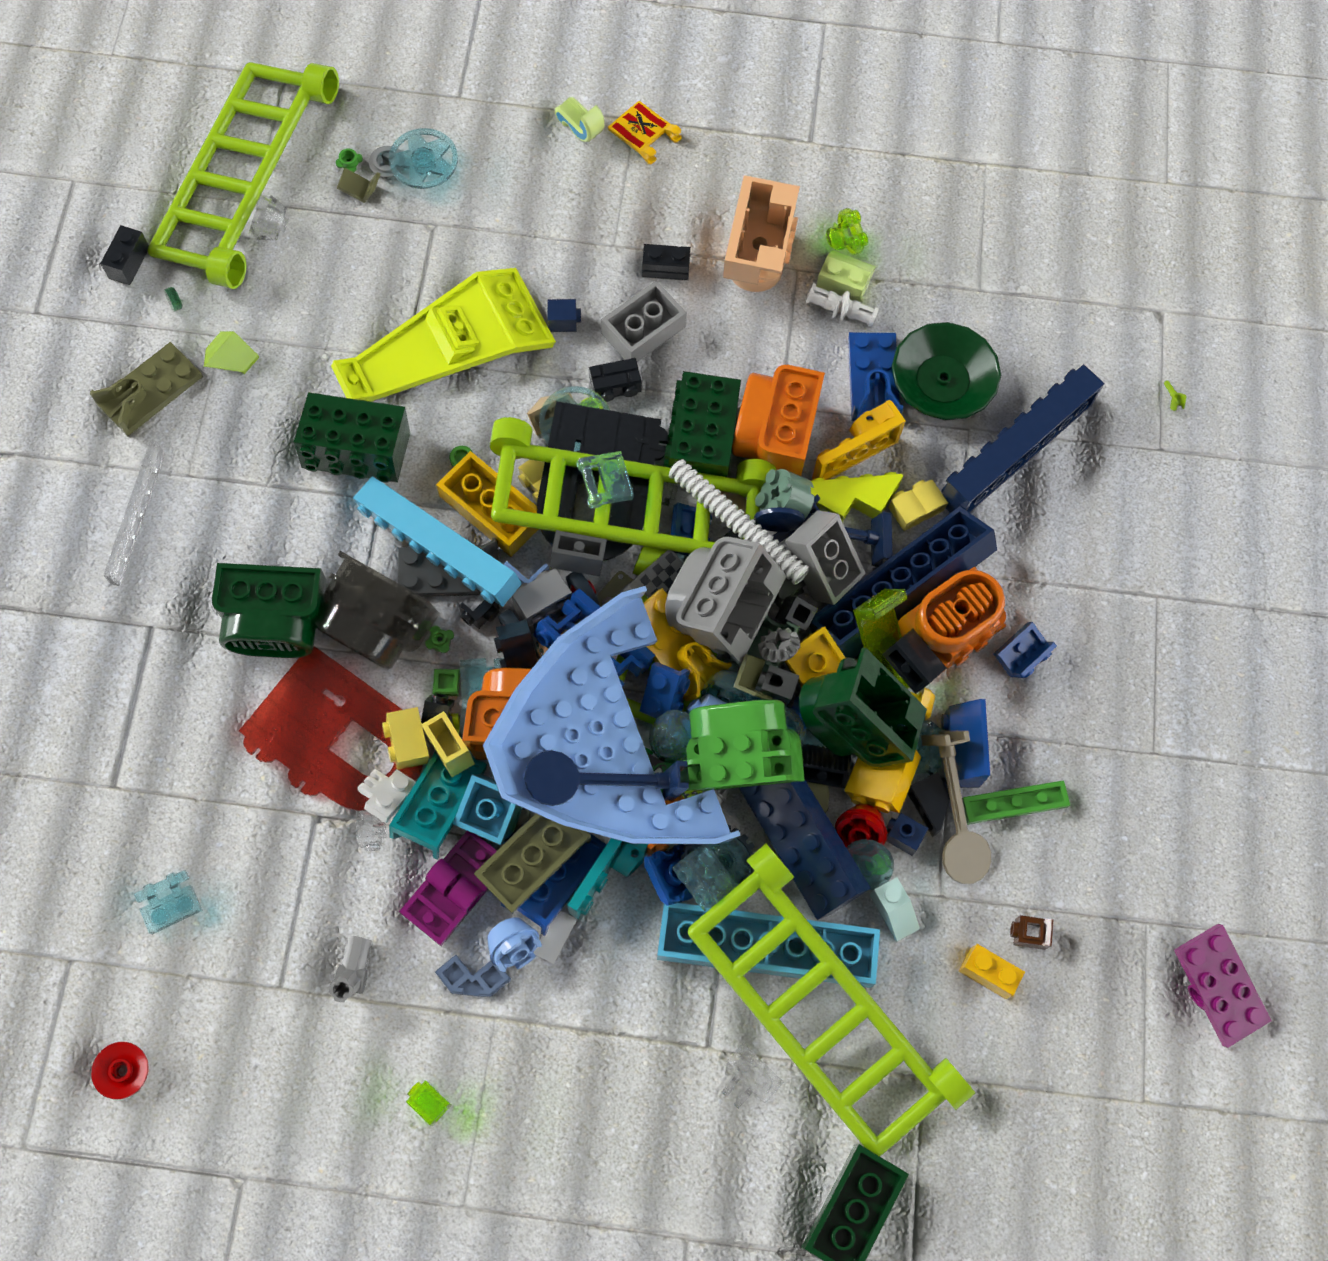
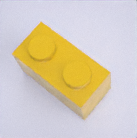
M979 944L970 948L959 969L960 973L1004 999L1014 995L1025 974V971Z

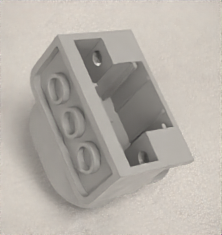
M733 537L720 538L714 543L712 548H698L686 558L666 598L665 614L670 627L673 626L681 634L691 636L698 644L708 646L717 654H724L727 651L737 663L742 664L744 656L757 635L786 575L760 543Z

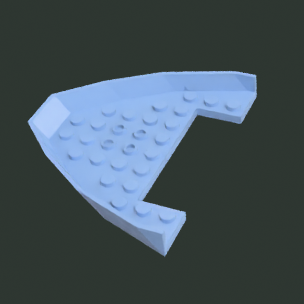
M646 586L621 592L559 636L512 693L483 744L500 796L506 801L563 826L632 844H720L730 842L741 835L739 830L730 833L714 789L666 805L661 790L655 787L579 785L570 800L555 806L541 804L532 798L526 789L524 775L527 765L539 753L551 750L562 752L571 758L580 773L655 775L611 657L653 645L657 642V638L641 599L647 591Z

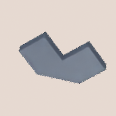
M457 955L453 956L435 971L448 990L456 995L490 998L511 981L508 974L500 971L497 965L491 961L472 975Z

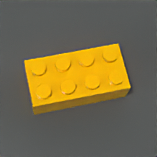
M470 451L436 484L439 497L491 541L492 538H496L498 546L512 557L539 529L498 523L492 520L491 510L498 473ZM511 485L508 509L537 513V506Z

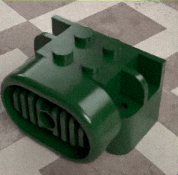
M217 563L212 605L222 618L219 634L220 645L230 652L245 656L302 658L310 655L314 647L316 627L322 623L324 614L327 611L325 604L326 594L331 595L332 592L322 569Z
M867 648L861 649L858 662L853 658H844L840 661L836 673L809 679L803 685L799 697L800 714L806 728L833 754L841 757L856 755L865 764L873 767L913 761L927 709Z

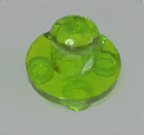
M849 208L840 210L837 219L838 224L834 222L833 226L826 231L827 242L835 250L846 248L853 255L863 252L864 246H867L869 243L868 236L863 232L860 224V213L858 210L852 211Z

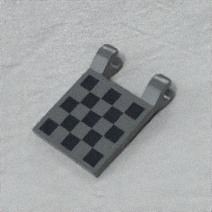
M667 550L633 581L621 589L620 593L646 586L645 596L648 599L662 588L668 595L684 563L674 551Z

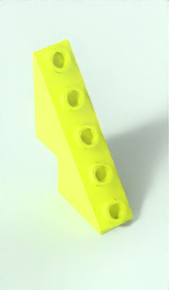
M887 472L877 476L863 474L853 478L848 476H839L829 480L815 478L811 480L814 487H811V494L814 496L818 494L821 498L816 504L820 511L839 514L842 522L852 507L873 519L881 512H884L891 497L898 489L903 475L896 472Z

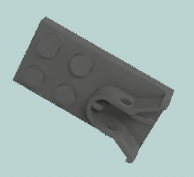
M492 538V541L484 545H475L499 561V546L496 538ZM398 547L399 597L480 595L481 592L475 589L472 591L462 583L463 579L457 576L456 579L451 577L441 564L435 566L426 558L427 554L424 552L418 554L411 547Z

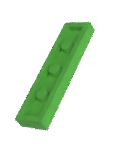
M1064 780L962 798L967 825L1063 809L1070 806Z

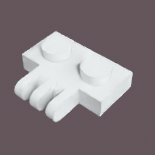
M374 769L357 789L361 794L369 798L365 803L364 809L387 823L401 807L416 781L397 769L390 777Z

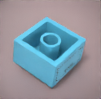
M473 774L453 825L501 845L512 836L523 808L502 799L494 779L483 774Z

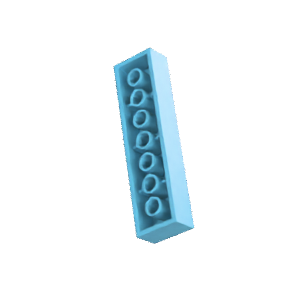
M683 903L669 906L664 904L657 960L714 967L688 935L689 927L712 907ZM734 910L709 931L708 934L733 963L784 918L782 916ZM807 920L863 987L872 988L876 984L880 929ZM794 932L748 972L800 979L820 961L797 933ZM832 975L823 981L839 984Z

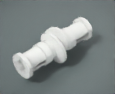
M812 283L805 301L807 304L811 302L822 306L826 310H832L831 318H835L840 313L841 321H843L844 316H847L852 320L856 319L868 324L867 327L870 328L879 310L876 306L872 308L861 304L857 300H851L849 291L840 296L831 290L827 291L817 287L816 283Z

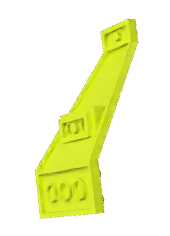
M516 268L479 271L462 281L355 358L333 360L331 367L346 398L372 402L512 353L553 348L556 341Z

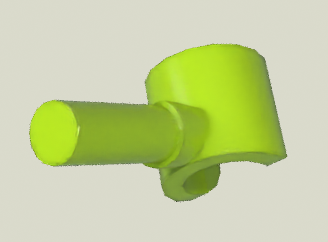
M1166 380L1163 384L1172 397L1170 409L1176 411L1178 405L1184 409L1186 395L1177 393L1169 380Z

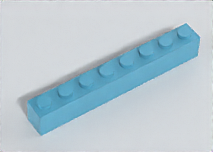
M372 476L353 497L359 505L357 510L366 518L372 516L374 522L383 530L389 528L392 530V535L399 541H408V545L415 552L427 554L426 558L435 566L441 564L451 577L456 579L458 576L463 579L462 583L472 591L475 589L481 592L480 595L490 604L495 601L503 607L522 585L514 571Z

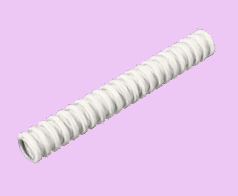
M684 459L677 461L669 471L671 479L675 478L674 481L677 484L681 483V488H686L687 493H692L693 498H698L697 501L699 503H704L703 506L705 508H710V513H715L716 518H721L722 523H727L728 528H733L732 531L734 533H739V538L760 543L786 574V578L792 579L794 585L805 578L809 572V566H803L802 560L798 561L797 556H792L790 550H785L784 545H779L778 540H773L774 537L771 534L767 535V530H761L760 524L756 525L754 519L750 520L748 514L744 515L742 509L738 510L736 504L732 505V500H726L725 494L721 495L719 489L715 490L713 484L709 485L707 479L703 480L701 474L697 475L698 472L695 469L691 470V465H686Z

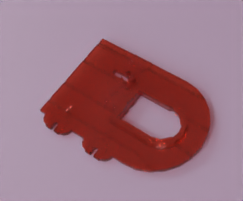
M314 646L310 655L297 659L240 728L239 732L245 736L243 744L246 752L253 755L259 748L261 751L255 756L258 761L272 763L278 760L290 769L288 779L295 788H298L302 782H305V785L300 790L304 795L317 796L319 793H322L344 808L366 811L364 807L369 798L361 794L357 788L361 783H364L368 776L359 772L329 749L338 740L339 736L345 732L352 720L388 747H391L390 737L385 738L382 723L386 722V713L402 709ZM327 689L340 700H345L344 705L337 706L334 700L324 695L323 692ZM393 762L394 765L391 771L386 774L387 777H390L397 769L395 762ZM423 765L399 769V771L417 781L421 775Z

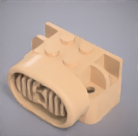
M744 175L725 256L723 278L731 279L737 286L750 292L769 290L779 282L784 264H789L798 221V217H794L800 186Z

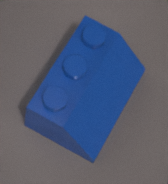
M977 699L951 705L941 716L942 730H968L969 742L955 745L956 756L954 757L960 788H980L990 776L986 699Z

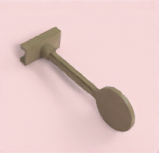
M968 730L939 731V734L921 735L922 746L939 747L940 758H943L956 834L946 842L942 852L944 869L952 880L961 884H974L982 880L988 873L991 865V850L988 842L981 835L968 831L954 756H956L955 745L970 741Z

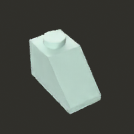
M898 877L872 891L870 897L896 942L920 929L911 900Z

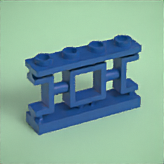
M578 589L572 594L570 600L565 601L561 610L567 617L558 624L549 616L544 618V620H540L535 629L534 637L541 645L549 649L564 630L568 631L575 626L574 622L578 618L582 621L599 609L600 606L581 589ZM647 647L620 654L625 659L622 663L617 662L613 657L611 659L618 677L627 669L638 677L649 669L655 654ZM620 680V683H621L622 688H623V686H624L625 683Z

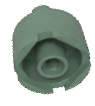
M772 469L766 475V482L763 484L761 492L756 496L755 504L760 508V511L778 507L798 510L806 518L814 503V495L811 494V487H814L809 479L785 469Z

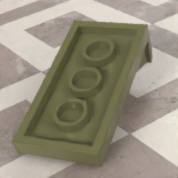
M169 342L111 387L96 391L92 389L90 395L97 406L128 437L200 380L203 375Z
M535 814L474 875L513 914L585 842L587 844L590 843L592 840L591 835L586 831L563 826Z

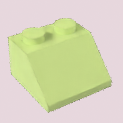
M832 250L827 255L821 268L816 286L827 291L836 292L840 296L849 291L851 300L861 302L876 266Z

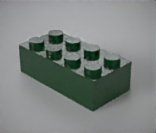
M854 1145L801 1248L821 1261H866L909 1174L862 1145Z

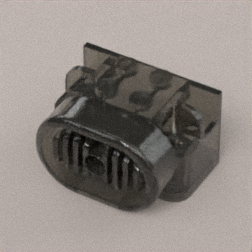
M340 551L338 556L343 562L336 574L330 573L328 577L331 582L324 593L325 602L317 618L314 620L313 626L373 663L387 670L392 669L402 651L413 652L421 646L440 613L427 599Z

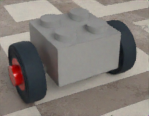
M556 568L551 571L546 570L541 572L534 581L528 584L523 583L512 595L514 611L517 616L509 609L501 613L498 618L501 626L526 619L530 632L533 634L540 620H544V618L549 616L555 621L565 615L561 611L565 601L571 599L572 594L578 589H581L599 605L596 590L582 573L572 572L566 576L567 587Z

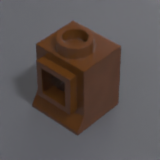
M1020 915L1015 921H1012L1010 937L1014 938L1013 945L1042 950L1052 946L1053 919ZM1027 925L1039 926V937L1027 936Z

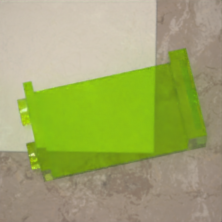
M884 589L853 611L864 648H867L908 689L910 687L882 655L902 637L894 608L907 599L905 589Z

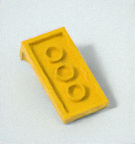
M888 400L880 406L864 412L856 419L849 429L854 438H846L838 447L822 451L817 456L812 479L824 478L829 480L898 443L906 420L894 403ZM868 416H871V417L873 418V420H871V419H868V420H867L866 418H867Z
M662 588L643 603L657 638L655 644L646 647L655 654L654 662L661 663L677 671L683 669L690 670L688 678L690 679V686L683 699L685 701L695 700L700 696V691L721 671L729 669L732 664L731 662L725 663L718 660L708 646L698 644L691 636L681 634L673 626H669L665 614L667 593Z
M824 626L802 640L798 652L792 658L786 660L785 663L792 673L799 675L798 682L803 687L813 677L836 673L840 661L845 656Z

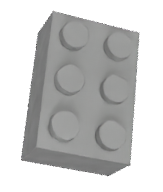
M656 280L602 318L601 334L625 360L636 358L638 362L686 327L687 312Z
M817 510L785 540L791 555H796L798 561L802 560L803 566H809V572L803 580L815 601L835 605L866 574L839 514Z

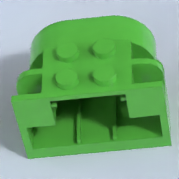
M743 701L702 706L690 711L691 739L686 749L687 760H683L687 761L689 788L686 791H708L712 789L719 790L805 781L801 740L796 731L787 729L785 705L782 701Z

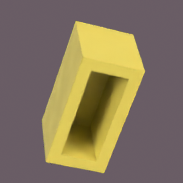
M418 707L386 713V722L382 723L385 738L390 737L391 747H388L389 759L391 763L395 762L397 770L428 764L429 754Z
M444 711L421 724L427 738L451 777L456 776L475 764L468 748Z

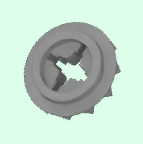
M379 147L369 157V166L372 173H381L380 179L382 177L391 179L392 176H399L400 172L405 170V156L396 147ZM383 159L387 162H391L392 167L384 165Z
M778 627L777 631L772 632L768 630L767 636H761V643L758 644L760 655L765 660L783 662L792 658L798 652L800 640L797 633L792 632L789 627L785 630ZM781 640L779 649H777L775 645L777 641Z

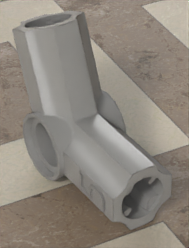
M348 936L342 965H339L335 979L330 983L329 993L334 997V1001L345 1002L347 998L352 997L355 993L362 994L364 992L368 975L366 967L370 956L372 940Z

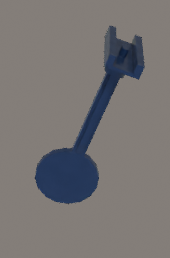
M768 508L757 512L754 516L756 525L760 524L761 529L772 532L796 530L806 522L801 512L791 508ZM881 512L871 520V530L845 527L850 539L863 541L864 544L871 545L872 566L879 567L883 564V560H888L893 556L892 513Z
M553 750L541 752L533 757L527 765L524 775L526 789L532 798L541 804L549 806L561 805L570 800L579 785L650 786L662 789L665 801H673L689 788V783L680 781V772L688 767L687 761H676L663 773L657 772L655 775L580 773L571 758L562 752Z

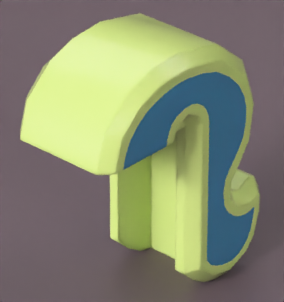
M569 97L555 109L556 117L563 126H569L572 133L583 142H590L604 129V116L597 105L588 111L575 98Z

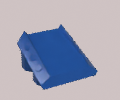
M677 844L669 851H657L651 855L644 856V867L660 901L667 906L699 897L697 894L700 890L697 888L692 891L689 886L693 882H686L684 878L688 872H682L681 866L685 863L681 861V855L684 853L682 852L684 844Z

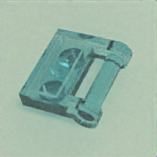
M621 451L583 457L577 460L578 470L582 472L589 497L587 501L590 508H598L604 504L633 499L634 493ZM598 467L605 493L598 494L591 468Z

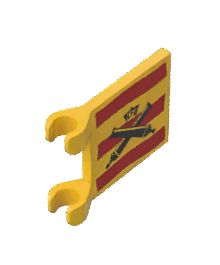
M641 101L636 102L608 126V130L637 151L648 164H653L657 160L655 157L656 150L650 147V145L661 135L666 133L674 143H677L682 138L679 135L681 133L679 126L670 124Z

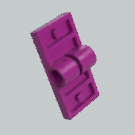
M466 831L444 859L441 858L432 866L425 877V881L401 908L400 914L439 946H442L488 891V888L474 873L497 850L478 835Z
M1216 924L1174 949L1191 983L1188 986V992L1195 1004L1205 1011L1222 1046L1229 1048L1272 1021L1224 925Z

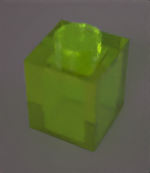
M426 1080L422 1084L417 1082L407 1093L410 1098L406 1103L430 1126H434L452 1106Z

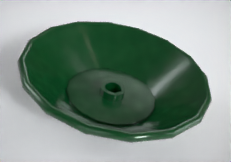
M950 322L926 324L910 332L897 346L892 362L895 386L906 403L923 415L941 420L966 419L984 410L997 395L1002 376L998 356L988 341L969 327ZM940 377H944L947 380L943 381L940 379Z

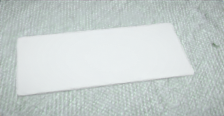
M560 911L549 925L547 934L545 936L542 935L540 939L542 946L536 948L534 954L554 964L577 919Z

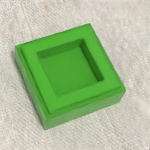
M434 669L433 694L441 693L448 696H459L460 669Z

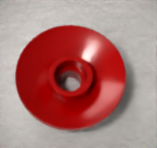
M115 1042L106 1046L98 1053L92 1065L91 1078L94 1087L101 1095L110 1099H125L134 1095L141 1089L147 1079L149 1070L147 1057L141 1048L129 1042ZM122 1066H126L127 1073L121 1077L119 1069Z

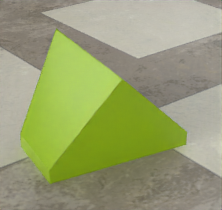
M220 331L205 350L204 367L237 371L245 375L257 361L259 355L234 331Z

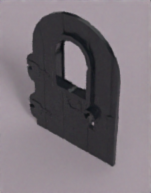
M556 401L548 447L574 452L575 442L581 443L579 453L654 465L656 460H661L665 456L666 446L659 445V443L668 444L669 437L665 428L660 427L662 419ZM548 462L544 463L537 499V513L543 514L550 470V463ZM565 465L558 517L572 519L578 481L599 483L600 471ZM615 474L608 525L637 530L643 529L649 479ZM541 530L546 541L553 547L556 532ZM607 540L603 561L623 554L634 544Z

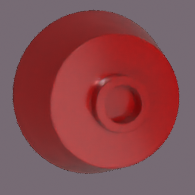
M855 805L841 814L835 823V830L852 856L854 853L860 855L867 854V857L876 854L886 843L887 829L883 816L871 805Z

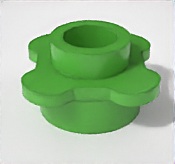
M344 149L339 153L336 166L355 172L357 165L363 161L362 155L357 154L353 149Z
M439 626L431 627L430 637L425 641L426 647L437 652L447 653L450 649L451 640L454 638L453 631L442 630Z

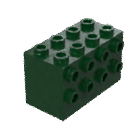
M683 371L682 380H677L668 433L669 443L666 445L664 467L672 468L677 461L684 459L686 465H691V470L695 469L699 473L727 477L741 385L740 379Z
M308 392L294 438V446L301 468L311 472L318 470L329 472L333 475H351L358 479L371 478L373 476L384 483H398L410 437L406 408L404 406Z

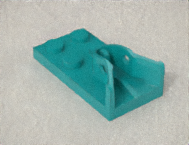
M435 751L391 821L389 837L393 840L405 837L431 849L433 858L438 860L439 848L453 826L471 776L473 774H484L487 764L472 757L475 763L473 766L451 777Z
M611 838L568 903L569 914L576 919H579L581 914L586 916L593 906L594 894L596 891L601 893L606 886L610 869L612 868L623 876L629 877L642 865L644 856L647 853L648 844H632Z

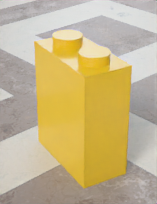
M916 750L912 762L883 767L867 765L857 758L844 791L855 805L867 804L874 806V808L883 813H889L890 811L900 813L921 756Z

